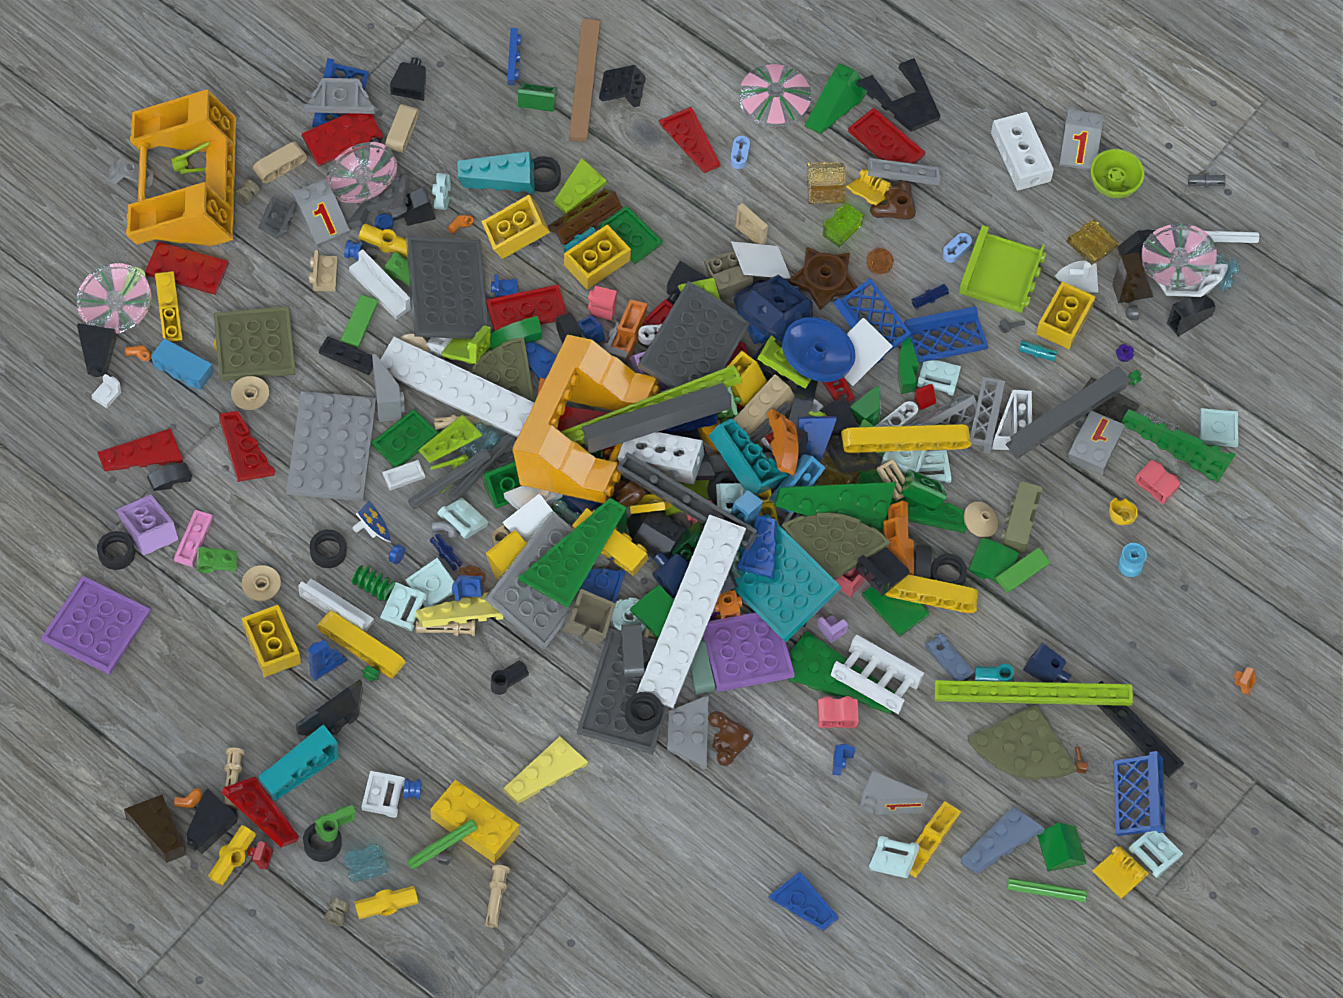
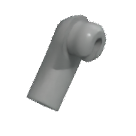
M431 522L432 532L445 530L448 532V537L458 536L457 529L450 522Z

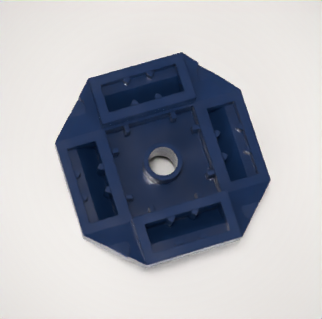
M779 274L767 280L757 281L737 293L734 297L738 314L767 337L772 335L776 340H780L781 343L787 328L793 322L802 318L813 317V302L799 291V286L791 285Z

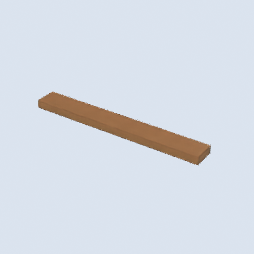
M582 19L569 140L587 142L600 20Z

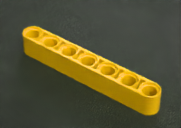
M963 424L847 428L841 432L844 451L847 453L959 450L971 446L969 427Z

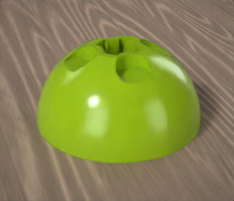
M1110 149L1101 152L1094 158L1091 164L1090 176L1094 187L1102 195L1113 199H1122L1134 194L1139 189L1144 180V168L1140 160L1130 152Z

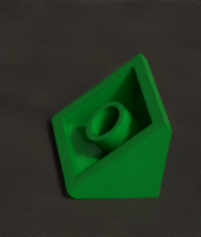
M522 83L518 89V107L554 112L558 88Z
M515 461L483 473V486L495 509L509 504L504 498L505 492L522 486L519 482Z
M908 469L901 495L936 509L947 497L943 483Z
M1059 822L1045 829L1042 834L1037 835L1047 872L1086 864L1076 826Z

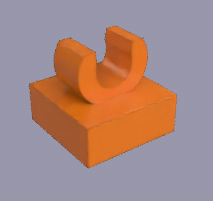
M1247 667L1244 673L1236 671L1233 676L1236 679L1234 683L1240 686L1241 692L1249 695L1257 680L1254 669Z

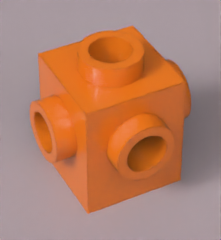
M729 590L720 594L715 605V612L720 613L721 619L740 616V608L743 607L741 597L736 595L735 590Z

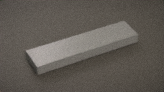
M868 158L867 161L868 176L939 185L940 183L939 167Z

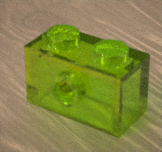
M846 203L843 207H839L831 219L828 218L824 222L822 236L840 248L863 225L864 215Z

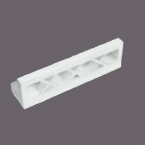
M363 249L358 252L359 261L349 267V272L396 320L410 311V297Z
M310 579L307 584L301 582L298 585L300 597L325 613L331 610L365 633L374 623V618L313 579Z

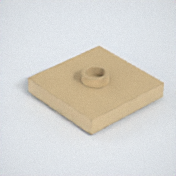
M741 203L737 207L736 228L754 244L766 245L768 225Z

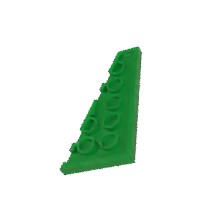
M1130 409L1121 421L1127 429L1134 430L1145 440H1150L1161 450L1168 451L1176 459L1184 461L1192 469L1202 472L1208 479L1219 482L1236 455L1232 452H1229V454L1221 452V448L1216 445L1209 447L1205 445L1203 440L1180 430L1171 431L1166 429L1167 425L1161 422L1160 424L1152 423L1149 417Z
M864 457L858 483L884 482L876 470L879 466L870 463V460ZM894 475L897 478L900 486L903 488V485L898 479L897 475ZM892 496L890 505L900 501L908 503V522L965 534L967 526L964 522V510L942 502L936 509H932L907 497L895 501Z
M896 482L779 487L774 506L806 516H814L817 513H835L861 520V523L870 528L874 527L882 534L883 521L886 520Z
M609 498L592 515L580 523L577 528L558 542L540 560L535 562L525 573L520 575L517 580L562 606L569 608L627 507Z
M808 631L789 652L794 671V678H789V682L804 684L808 688L835 697H852L857 699L859 703L866 704L869 708L888 714L892 713V710L830 676L835 662L838 661L844 664L847 658ZM853 664L850 668L859 674L863 671L856 664ZM869 675V677L867 678L876 684H878L879 680L874 678L872 675ZM885 686V689L895 694V691Z

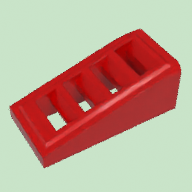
M844 377L833 382H822L834 401L839 400V396L844 394L848 396L846 397L847 403L855 399ZM836 382L839 383V385H837V386H835V387H833V385H832V384H834V383H836ZM840 388L843 389V391L839 393L836 392V390Z

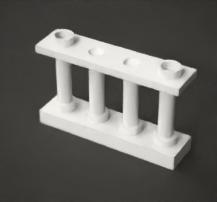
M856 635L849 649V652L852 654L844 664L836 661L830 676L899 714L905 701L901 697L909 686L917 690L924 672ZM858 658L868 662V665L861 674L850 669ZM875 667L886 672L878 684L867 679ZM892 677L903 682L895 694L885 689V686Z

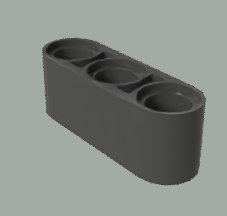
M621 624L624 678L643 677L641 624Z

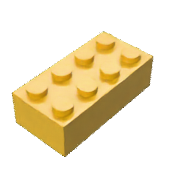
M454 780L430 809L431 819L449 832H452L469 820H474L478 829L461 840L494 864L519 835L518 823L457 780Z

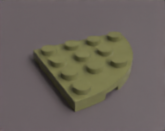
M524 337L504 342L492 351L489 350L469 371L535 403ZM460 411V416H461L462 414H463L464 416H469V414H466V413Z
M817 513L814 516H800L781 526L834 580L856 568L857 559L862 555L868 559L883 548L890 546V541L874 527L870 528L861 523L859 519L842 514Z
M1037 705L968 738L969 744L980 757L995 765V768L1016 777L1032 780L1052 777L1056 779L1072 774L1077 770Z

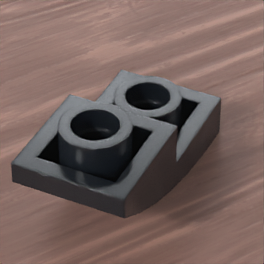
M179 463L156 470L148 474L147 479L153 491L172 489L175 483L191 482L192 474L186 463Z

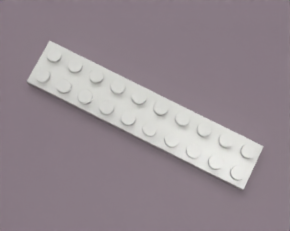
M393 337L380 359L395 380L517 438L534 405V402L396 337Z
M709 515L637 693L649 692L660 699L662 705L674 709L746 528Z

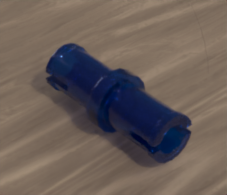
M942 284L932 290L928 289L924 294L912 298V305L917 310L928 303H935V300L948 295L949 290L946 284Z
M440 534L435 535L437 541L432 537L430 543L437 549L439 556L445 559L453 571L458 569L456 564L460 568L463 562L453 552L452 546H448Z

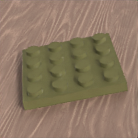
M289 306L214 313L220 381L239 380L246 376L262 378L296 375Z

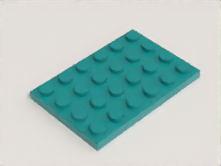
M777 524L774 579L740 570L741 577L735 579L738 586L733 590L787 642L842 587ZM739 547L738 551L742 557L744 549Z

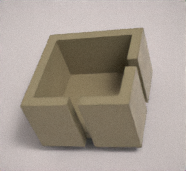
M580 589L571 603L569 614L566 617L562 630L577 637L582 634V639L598 645L606 636L616 603Z

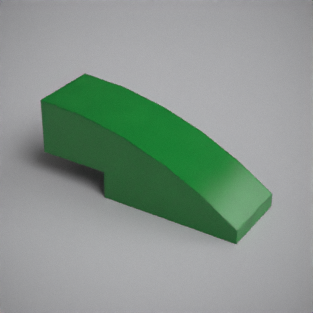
M538 316L512 323L490 333V347L487 352L501 346L504 342L524 337L525 343L542 340V329Z
M910 337L902 342L898 361L897 375L901 394L915 392L917 386L915 375L918 374L919 363Z

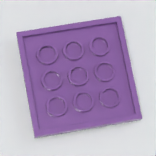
M82 576L41 637V640L110 675L150 615L151 610Z
M756 612L709 621L703 639H705L717 692L794 678V671L786 642Z

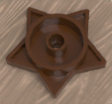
M809 247L806 248L804 267L789 279L791 285L799 286V289L810 293L819 310H822L835 296L848 295L857 288V285L847 273L850 253L837 255L820 253Z

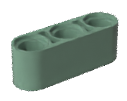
M705 639L701 640L690 667L695 694L715 691Z

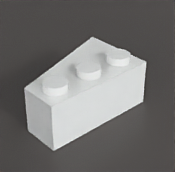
M1012 390L995 435L992 449L1009 450L1006 443L1011 441L1010 437L1032 423V391Z

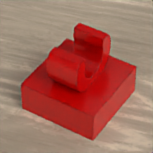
M258 841L256 848L249 847L247 856H252L251 860L260 869H268L273 850L266 842Z

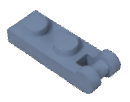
M942 633L936 635L934 640H929L925 643L929 653L954 681H967L974 676L975 672L950 645ZM939 645L943 648L940 651L936 648Z

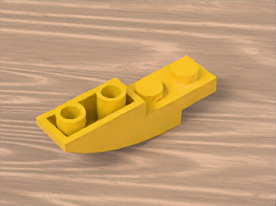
M174 271L155 274L163 339L170 342L183 341Z

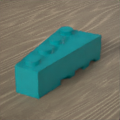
M529 151L458 161V178L463 188L485 190L486 188H493L495 191H502L504 189L518 193L526 191L528 194H535L534 161Z
M733 419L719 424L710 433L709 438L746 492L750 491L757 496L778 486L788 474L780 471L775 466L776 462L772 458L768 459L761 452L762 448L758 444H754L749 439L750 436Z
M323 724L273 766L264 770L259 776V782L274 802L339 759L338 742Z

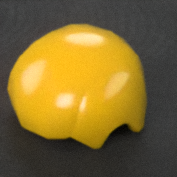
M1114 498L1109 505V517L1117 525H1130L1136 521L1138 509L1134 503L1129 502L1126 498L1121 501Z

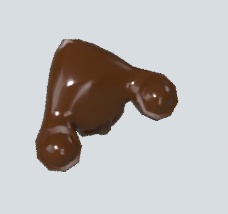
M900 180L894 187H889L885 197V205L879 203L878 205L873 204L870 207L872 216L876 218L891 217L903 220L914 218L916 207L912 197L911 185L908 181Z
M631 480L629 482L620 481L615 484L613 493L616 497L614 501L625 507L635 505L646 494V489Z
M714 711L709 714L708 721L713 727L720 728V731L715 734L712 747L718 752L716 755L717 762L721 766H728L749 745L753 734L748 728L730 720L722 712Z

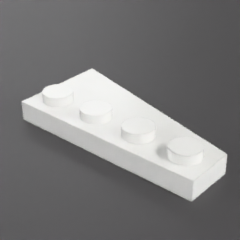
M521 486L505 492L504 498L519 510L538 494L542 496L548 505L562 498V494Z

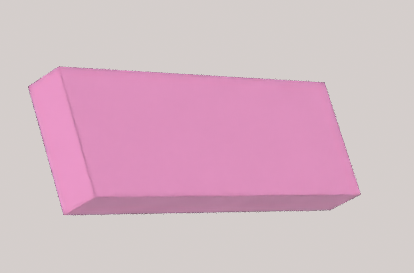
M194 510L175 554V562L193 567L197 558V549L202 546L213 521L212 514Z

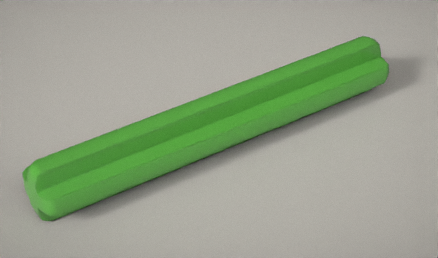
M469 820L407 860L411 869L417 868L477 830L476 822Z
M1009 878L1007 883L1008 890L1085 902L1087 899L1086 890Z

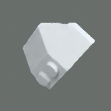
M1161 264L1157 265L1155 269L1171 265V267L1154 271L1152 275L1155 277L1173 267L1176 271L1169 285L1166 286L1158 283L1165 295L1202 297L1208 294L1223 279L1228 265ZM1187 265L1202 271L1210 272L1211 274H1206L1190 269L1187 267ZM1187 268L1204 280L1187 287L1181 269ZM1177 269L1180 270L1179 287H1176Z

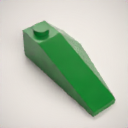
M841 63L837 65L805 124L806 128L822 134L835 124L837 119L849 113L851 108L855 105L858 106L862 102L867 91L856 85L858 80L862 78L854 69Z

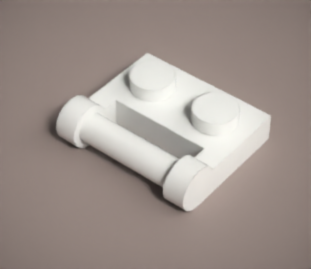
M370 771L361 807L362 810L384 814L388 817H397V806L405 778ZM389 783L394 784L390 805L383 806Z

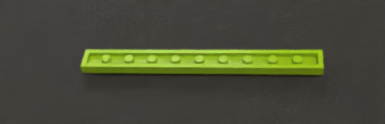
M732 365L574 426L561 433L571 441L582 445L584 444L583 426L720 383L729 388L741 383L742 378L736 367Z
M935 680L934 701L1132 706L1133 688L1132 684Z

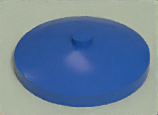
M814 317L796 320L787 328L783 336L782 349L785 358L797 372L809 379L820 382L837 381L845 377L854 365L855 349L852 341L841 328L827 320Z

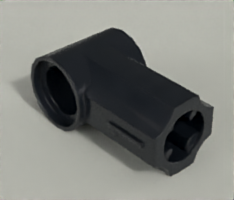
M519 660L504 670L495 671L491 676L492 692L502 695L507 692L509 687L529 676L526 665ZM497 681H502L503 684H498V683H496V682H497Z

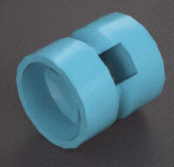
M1137 543L1127 544L1123 548L1118 569L1124 576L1135 577L1142 572L1147 557L1145 548Z

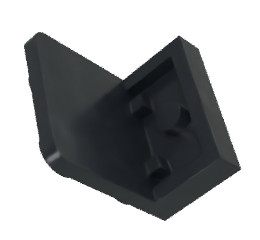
M636 65L606 70L603 75L599 99L603 102L625 97L633 107L640 106L646 80L645 75Z
M887 547L868 559L864 555L857 559V572L882 596L909 575V569Z

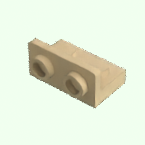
M318 250L314 251V257L311 256L310 267L313 268V272L309 274V283L313 284V291L336 292L338 256L319 255Z

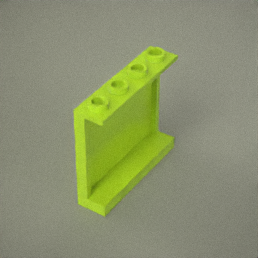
M982 225L961 281L959 294L1022 313L1024 307L1028 308L1031 300V297L1028 296L1029 292H1034L1036 286L1034 278H1038L1042 267H1039V264L1044 263L1047 254L1044 252L1045 245L1042 244L1041 250L991 235L988 234L989 227Z

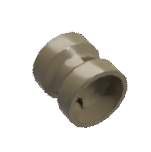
M247 179L242 184L243 187L238 188L234 193L238 201L244 205H249L252 198L260 193V188L257 184Z
M331 899L329 911L325 913L324 920L332 925L342 926L345 921L344 915L348 913L350 905L340 899Z

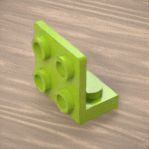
M483 326L479 332H476L473 339L453 338L442 351V356L451 360H461L469 364H476L490 347L491 327Z

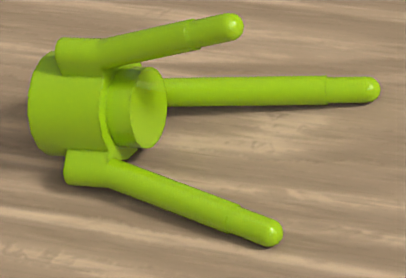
M206 142L180 156L171 158L174 171H180L181 175L205 171V168L186 169L185 167L188 166L186 158L199 152V150L210 143Z
M463 454L452 460L433 465L430 469L434 470L448 465H452L453 469H455L469 458L466 454Z

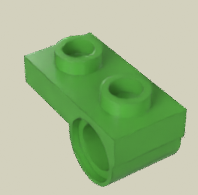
M394 252L384 266L383 271L391 279H400L410 286L408 261Z
M198 547V572L211 573L214 570L236 571L237 551Z
M353 805L340 807L336 812L329 815H321L315 820V830L318 836L326 842L335 840L338 835V827L355 820L356 811ZM331 827L334 830L326 831L324 828Z

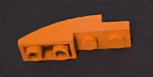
M771 408L767 412V416L775 438L770 443L773 450L772 453L775 456L778 469L784 473L787 472L794 475L797 467L799 447L795 423Z
M900 501L889 506L888 520L883 521L884 536L890 541V546L887 548L909 569V575L914 576V540L908 538V503Z

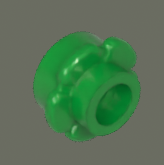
M1137 369L1128 376L1131 379L1128 385L1132 384L1135 386L1142 380L1140 376L1143 373H1139Z
M366 665L365 669L361 670L364 673L362 677L370 682L379 680L380 672Z

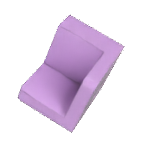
M831 615L826 619L822 616L818 618L817 627L830 643H833L847 633L848 624L844 619L838 622Z

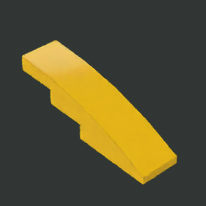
M946 801L943 802L915 842L919 844V851L909 873L915 878L923 870L961 814L960 810Z

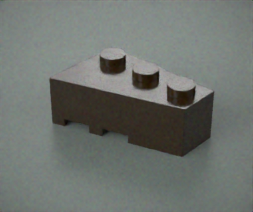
M1139 252L1120 256L1112 284L1118 303H1130L1134 300L1153 297Z
M163 795L124 809L126 819L134 825L141 836L150 843L151 847L166 863L185 856L184 846Z

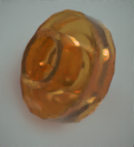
M882 248L870 251L866 260L868 269L874 274L879 275L888 273L894 263L893 255L888 250Z
M472 565L460 568L457 577L459 575L482 576V584L485 583L487 577L479 567Z

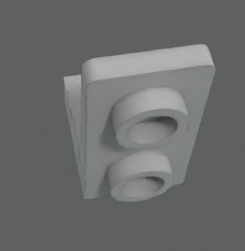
M121 157L109 169V182L116 185L123 177L138 182L139 164ZM146 167V186L150 187L153 182L154 170Z
M617 322L615 328L611 327L608 336L610 340L608 343L605 342L603 349L627 365L628 352L612 347L618 334L617 327L619 322Z

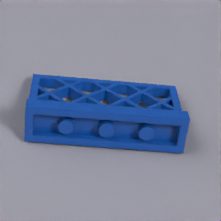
M327 58L323 78H338L335 74L336 70L343 71L346 76L342 78L354 79L353 76L355 75L363 76L364 79L360 82L363 90H365L368 71L335 64L334 59ZM315 113L312 127L315 128L329 122L325 120V117L330 114L335 119L339 116L337 113Z
M871 278L840 300L838 298L833 302L851 328L860 321V311L869 312L868 322L871 325L879 326L878 332L880 334L882 333L883 326L892 327L891 335L883 336L893 346L887 353L912 336L909 329ZM871 285L874 288L872 296L863 295L864 289ZM852 298H859L857 307H851L847 302ZM862 299H871L870 309L861 308ZM875 300L884 302L883 310L874 309ZM873 312L882 313L880 322H871ZM885 314L894 315L893 324L884 323ZM895 328H903L906 333L901 337H894Z
M976 306L908 319L904 322L912 335L919 334L923 336L920 342L910 336L918 363L988 349ZM975 323L976 329L972 331L965 326ZM951 327L959 329L956 335L947 330ZM938 331L941 335L939 338L930 335V332ZM962 331L971 335L968 341L959 337ZM944 335L953 339L950 344L941 340ZM975 337L981 340L982 344L975 345L971 343V340ZM926 338L935 342L932 348L923 344ZM955 341L964 344V347L958 349L953 344ZM939 344L947 349L945 352H939L935 350L936 346ZM922 348L929 353L925 356H919L918 350Z
M1155 751L1149 752L1148 756L1115 760L1116 835L1123 836L1151 831L1165 833L1164 766L1161 755ZM1148 762V768L1143 773L1137 769L1141 763ZM1128 765L1131 768L1123 776L1120 774L1119 766ZM1136 771L1141 776L1133 784L1128 778ZM1145 778L1149 781V786L1142 791L1137 786ZM1126 781L1131 787L1123 794L1120 792V787ZM1136 789L1141 795L1133 802L1128 797ZM1146 797L1149 799V805L1143 810L1138 804ZM1127 800L1132 805L1124 813L1121 810V805ZM1135 808H1138L1142 813L1134 821L1129 815ZM1146 815L1150 818V826L1142 827L1138 823ZM1126 818L1133 822L1128 829L1121 830V824Z

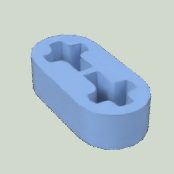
M738 136L733 142L730 164L735 169H742L747 163L750 141L745 136ZM740 143L744 144L742 149H739ZM738 155L741 156L740 162L736 161Z
M960 233L944 247L943 259L946 262L953 263L963 256L971 247L972 239L970 235Z

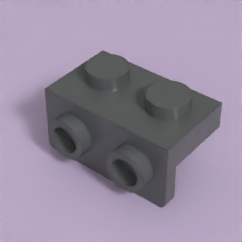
M273 196L269 201L258 229L277 239L281 234L285 235L290 226L288 221L295 215L296 210L294 207L296 203L292 201L289 205Z

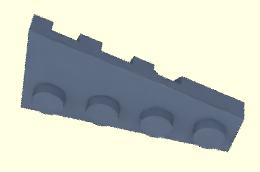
M1013 806L961 858V864L977 874L997 862L999 857L1013 852L1015 847L1029 842L1030 838L1036 834H1042L1044 827Z

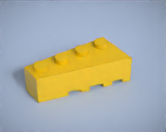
M586 508L572 525L573 529L577 528L595 510L591 512ZM616 527L601 553L608 559L613 557V562L632 576H635L649 559L646 553L647 550L640 544L636 546L631 542L632 538L624 532L622 534L619 533Z

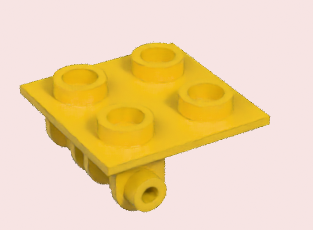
M862 169L859 173L861 177L846 186L853 194L865 198L868 203L878 205L886 199L885 197L891 183L884 179L882 180V178L877 180L878 177L868 176V169Z
M1116 846L1112 853L1092 870L1120 899L1149 875L1121 846Z

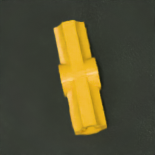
M368 224L362 226L358 239L378 246L384 253L396 252L407 258L406 239L396 236L395 232L390 229L381 230Z
M241 825L230 843L221 847L219 859L208 877L223 886L234 868L243 864L245 852L255 838L256 833Z
M414 886L395 891L390 889L382 890L373 897L354 901L360 920L378 914L381 916L394 914L398 909L418 904V899Z

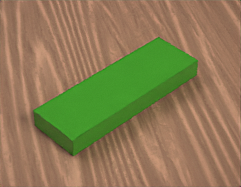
M360 295L341 342L359 349L377 308V299Z
M1037 548L995 579L1008 594L1051 562L1041 549Z

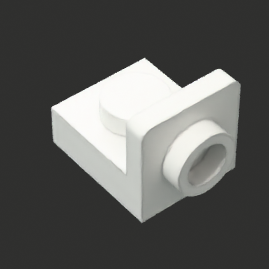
M431 337L426 343V346L428 345L429 353L445 360V357L442 356V351L451 342L452 338Z
M105 374L103 376V383L92 394V399L108 408L121 394L120 382L115 377H109Z

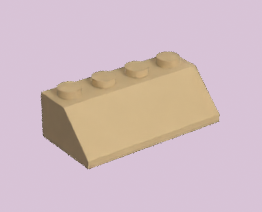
M775 374L733 420L750 436L768 419L767 412L771 408L777 411L786 402L792 406L795 396L790 386ZM761 440L757 443L761 448L764 445L761 443Z

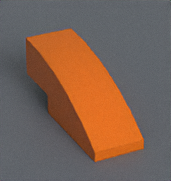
M631 299L617 327L618 334L612 345L614 348L627 351L629 361V357L633 355L636 348L639 329L643 326L648 307L647 303Z

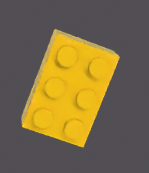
M530 195L481 221L493 250L502 259L550 233L538 204Z
M607 224L565 252L564 266L588 290L630 261L631 249Z
M1062 281L1038 324L1036 335L1070 350L1093 308L1096 296Z
M279 605L241 618L243 630L263 677L301 664L300 653Z

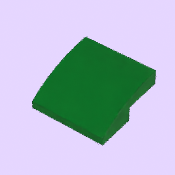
M981 538L968 571L983 580L989 578L999 584L995 578L1016 563L1019 553L995 541Z

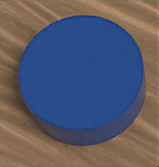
M380 214L376 217V228L392 230L394 224L393 218L390 215Z
M399 544L395 545L389 553V561L394 564L400 563L405 555V547Z

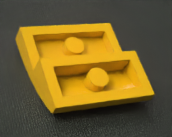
M653 493L645 494L638 504L630 506L631 514L666 510L672 505Z

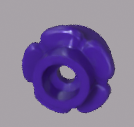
M1122 344L1116 349L1117 358L1122 362H1128L1134 357V349L1131 346Z

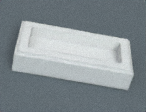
M419 460L382 472L389 491L425 479V474Z

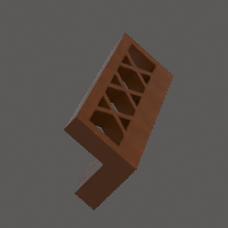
M604 189L548 225V229L550 232L557 234L562 245H566L577 234L581 235L590 227H594L621 209L622 206L614 191Z

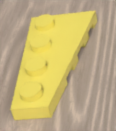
M489 592L484 593L482 597H464L460 601L444 602L439 605L416 610V617L422 627L448 625L449 621L458 622L459 624L467 623L469 619H478L479 622L487 621L488 617H496V620L503 619V615L484 600Z
M559 736L503 788V791L519 804L539 793L541 789L547 786L550 787L559 779L573 774L577 769L586 767L588 761Z

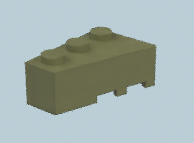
M1020 481L1016 497L1012 496L1009 506L1013 508L1012 513H1007L1005 523L1008 524V528H1003L1000 540H1004L1003 545L1017 552L1025 553L1043 487Z

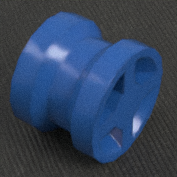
M347 240L344 257H353L355 260H359L358 252L363 249V242L354 243L352 240Z
M405 779L404 799L410 797L421 798V779L416 781Z

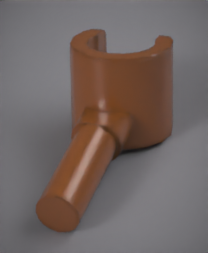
M1076 747V772L1086 774L1088 762L1082 761L1080 747Z

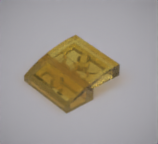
M1095 219L1084 224L1080 231L1070 235L1066 240L1091 265L1103 259L1120 244Z

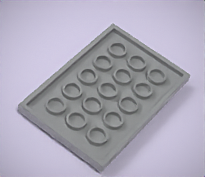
M300 392L286 490L287 495L355 501L364 500L376 398Z
M553 511L549 513L484 598L542 650L547 647L565 623L566 617L569 614V608L562 606L520 582L517 578L574 530ZM600 554L592 569H605L610 561Z

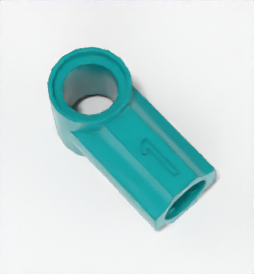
M1001 664L998 667L975 666V681L1013 682L1014 669L1009 664ZM1001 674H1007L1009 677L1004 678Z

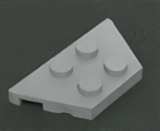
M322 78L318 88L312 93L308 104L304 105V112L375 114V107L369 101L368 95L363 90L359 79Z
M704 696L672 709L668 713L667 751L680 755L687 761L691 760L699 764L703 769L707 768L709 696Z

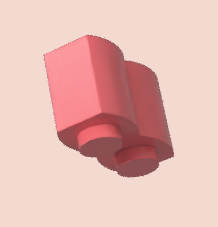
M595 286L594 290H590L588 297L590 315L613 321L617 307V291Z
M1153 460L1135 478L1136 483L1140 487L1150 492L1162 504L1179 489L1181 484L1177 476L1166 472L1161 463Z
M830 696L818 699V727L856 728L859 722L858 700L852 697L833 699Z

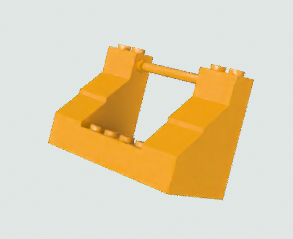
M208 89L132 112L130 141L140 151L138 202L128 204L127 237L136 245L155 239L210 247L232 241L236 116ZM206 142L210 143L199 150L200 152H206V182L145 199L148 149L162 146L180 150H192Z
M567 335L513 446L520 485L605 503L609 497L613 496L614 486L621 477V474L617 471L618 463L616 461L623 443L615 445L609 460L595 458L579 444L571 441L556 429L559 417L564 414L567 401L616 411L655 396L660 392L657 379L653 376L635 373L617 357L610 355L591 339Z

